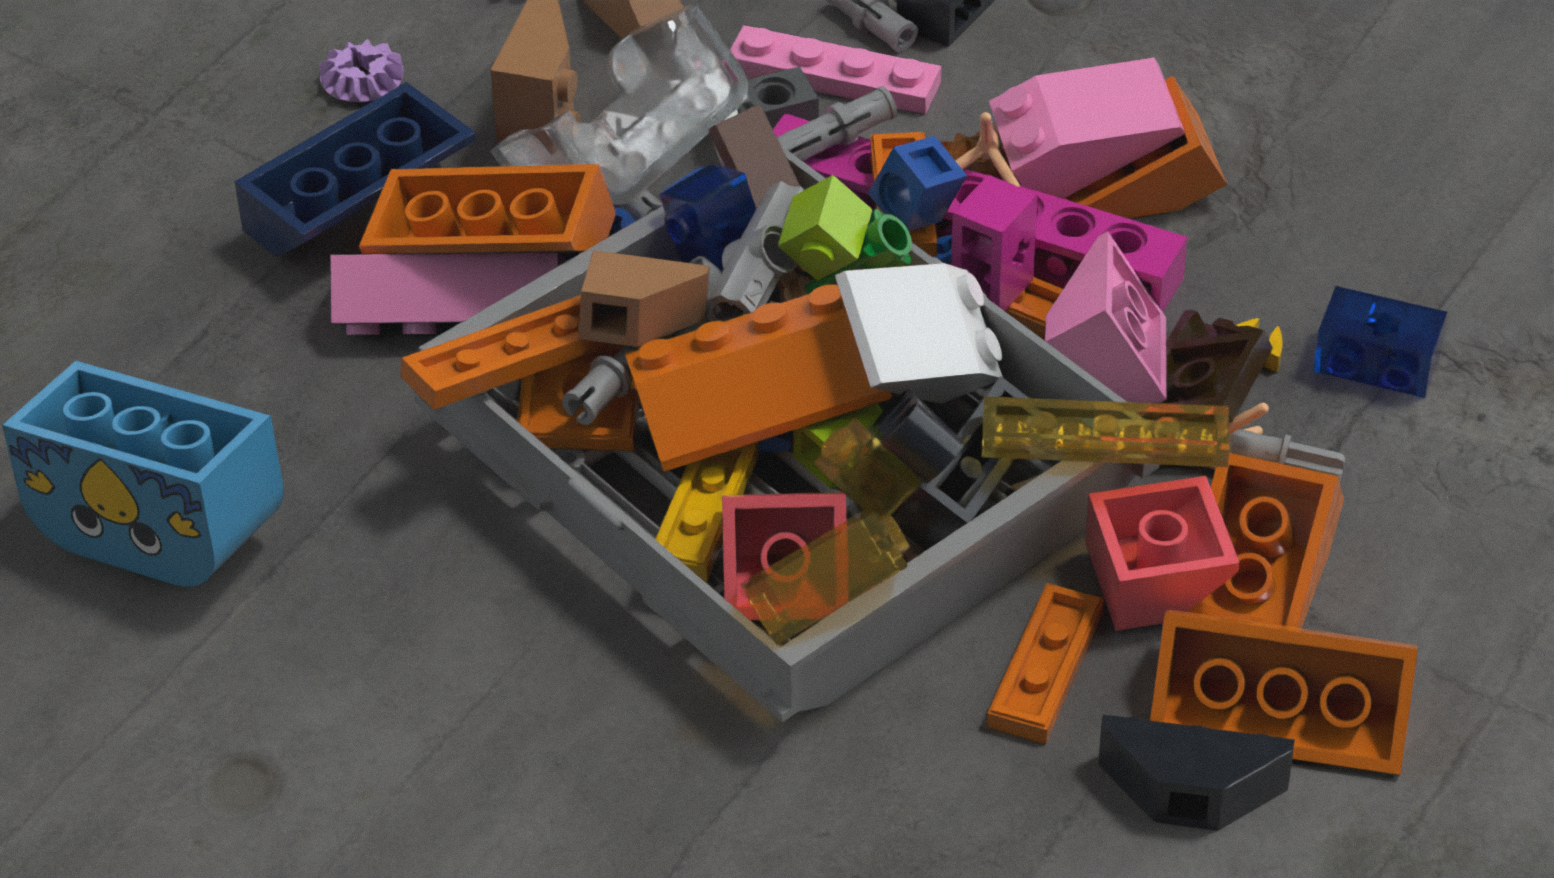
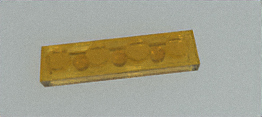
M984 396L982 457L1228 467L1230 454L1229 406Z

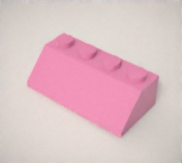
M559 253L331 255V323L346 324V335H380V324H403L404 335L437 334L436 324H460L565 263L566 257Z

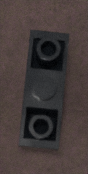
M1103 714L1098 765L1153 822L1219 831L1288 790L1295 739Z

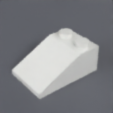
M942 263L850 270L835 275L871 388L901 394L906 389H910L919 399L943 404L994 383L1000 376L1002 377L998 361L1002 359L1001 347L993 331L990 328H986L980 307L984 305L983 293L976 278L968 273L967 270Z

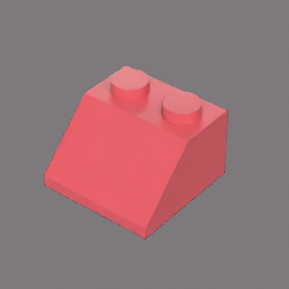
M1206 476L1088 493L1085 545L1115 631L1163 624L1164 615L1168 609L1188 612L1239 572L1240 562Z
M844 492L722 496L724 599L749 620L822 619L848 603L846 494Z

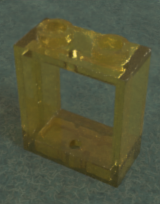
M866 508L740 583L739 586L768 635L778 645L907 568L908 565L901 553L909 549L910 546L891 515L887 516V514L879 517L876 511Z

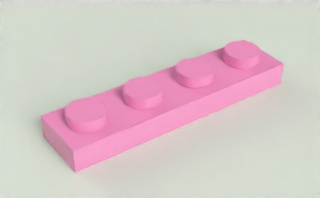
M743 25L726 56L727 73L755 78L800 66L814 91L854 100L874 91L877 87L884 86L892 95L897 109L926 114L941 84V66L745 25Z

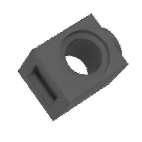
M800 66L740 81V104L735 105L738 114L761 104L772 129L785 113L808 121L819 117V98Z

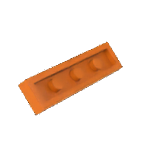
M581 295L405 356L401 360L400 377L435 410L615 344L579 339Z

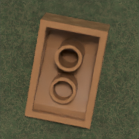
M527 0L490 69L498 153L559 163L568 144L576 142L580 131L581 116L579 112L574 111L573 104L577 90L578 75L576 71L571 70L569 44L559 1Z

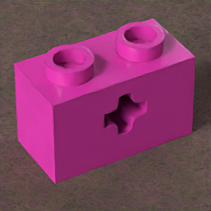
M987 175L953 211L951 265L967 270L968 273L972 274L978 281L986 298L1005 311L1034 279L1037 194Z

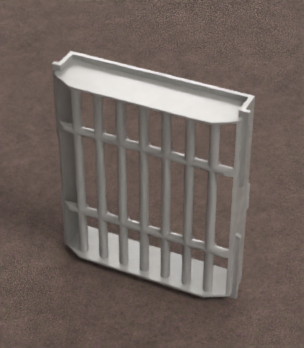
M781 146L799 185L804 190L826 179ZM727 169L419 347V352L581 295V289L593 250L690 263L693 259L701 256L723 271L722 255L724 248L729 243L742 237L751 220ZM912 243L911 250L908 253L911 257V263L907 266L943 263ZM858 266L853 270H863V268ZM808 272L798 273V276L803 275L810 281L815 279ZM983 293L984 305L980 307L986 328H990L993 331L1001 347L1002 359L998 361L1002 377L1048 412L1046 417L1059 427L1072 420L1091 418L1099 422L1106 432L1059 463H1056L1053 457L1028 440L1016 459L1039 476L1008 497L1005 491L1010 486L1003 480H1000L988 497L995 504L993 507L926 551L890 524L891 519L886 515L905 503L921 481L906 465L901 464L889 453L886 452L884 458L869 466L870 469L890 484L872 495L867 493L859 494L846 482L831 490L793 457V444L788 451L772 452L821 493L844 492L846 494L847 540L863 529L868 530L871 534L874 532L878 537L887 534L895 543V545L889 548L907 562V564L883 579L847 549L848 581L860 590L862 594L827 617L812 619L816 624L791 640L769 620H749L724 599V582L713 572H711L708 582H704L655 540L660 527L589 468L614 452L672 501L681 478L672 470L663 472L660 460L636 440L634 451L548 448L517 422L518 406L512 401L520 397L522 378L435 410L417 393L415 394V403L536 509L550 514L643 596V602L780 722H784L799 711L828 706L1086 531L1088 493L1126 488L1136 475L1143 479L1160 466V459L1153 454L1155 422L986 298V295ZM768 299L766 304L774 302ZM967 393L944 404L966 419L979 401ZM640 401L636 438L649 431ZM752 472L744 491V495L779 494L754 472Z

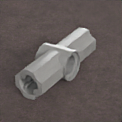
M780 181L768 187L742 237L729 243L724 248L722 255L724 270L707 300L709 305L707 317L711 321H727L752 313L755 309L767 303L779 278L792 272L798 264L778 247V242L792 197L804 191L801 186L794 187Z

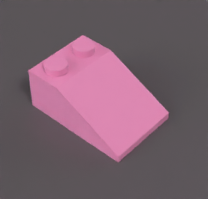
M1155 58L1036 75L989 101L1011 170L1021 185L1063 199L1185 134L1164 76Z
M1107 231L1097 237L1047 313L1044 341L1134 408L1143 412L1166 400V316Z

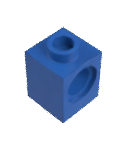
M931 136L893 147L868 194L884 214L896 216L904 223L908 231L941 222L967 175L936 136Z

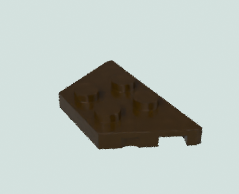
M1186 310L1183 312L1166 341V400L1141 412L1155 422L1153 453L1233 422L1273 349L1264 330L1248 325L1236 326L1233 321L1218 318L1210 325L1203 323L1198 311Z

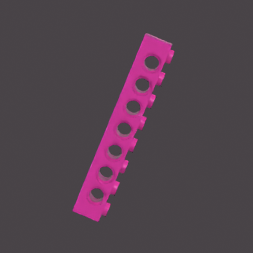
M785 113L773 128L776 137H779L787 131L810 121ZM858 136L857 141L847 146L839 143L803 161L824 178L834 175L866 203L872 211L876 209L874 200L868 194L873 185L870 139ZM963 169L967 178L942 221L935 223L937 239L952 235L953 211L987 175ZM1020 186V188L1037 194L1035 278L1064 289L1097 237L1108 231L1161 311L1164 312L1184 279L1188 237Z

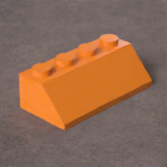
M599 164L391 169L359 248L364 255L582 253L608 238L616 211Z
M838 285L820 286L808 295L783 303L764 304L752 313L727 321H711L703 324L695 331L670 339H655L645 343L639 349L625 353L663 472L892 399L891 392L870 387Z
M1168 609L1164 615L1150 721L1188 726L1199 725L1211 729L1249 734H1266L1272 737L1295 739L1292 759L1401 775L1418 647L1413 644Z

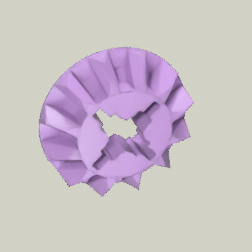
M368 39L362 45H353L350 42H346L344 50H329L328 59L320 63V80L324 90L331 96L348 102L374 101L397 88L404 77L400 54L391 52L388 43L372 46ZM357 67H363L368 70L369 75H365L364 71H360Z

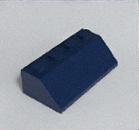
M406 82L236 180L235 188L242 230L277 257L305 243L379 199L391 169L431 168L475 142L476 132Z

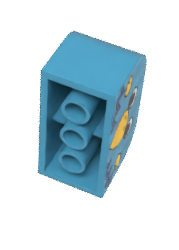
M73 362L2 425L20 501L29 518L48 539L76 555L173 585L194 587L206 582L280 508L283 501L284 487L271 415L83 362Z

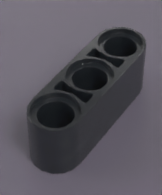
M906 389L897 396L872 425V429L880 442L925 484L935 479L954 460L964 445L957 434L910 389Z

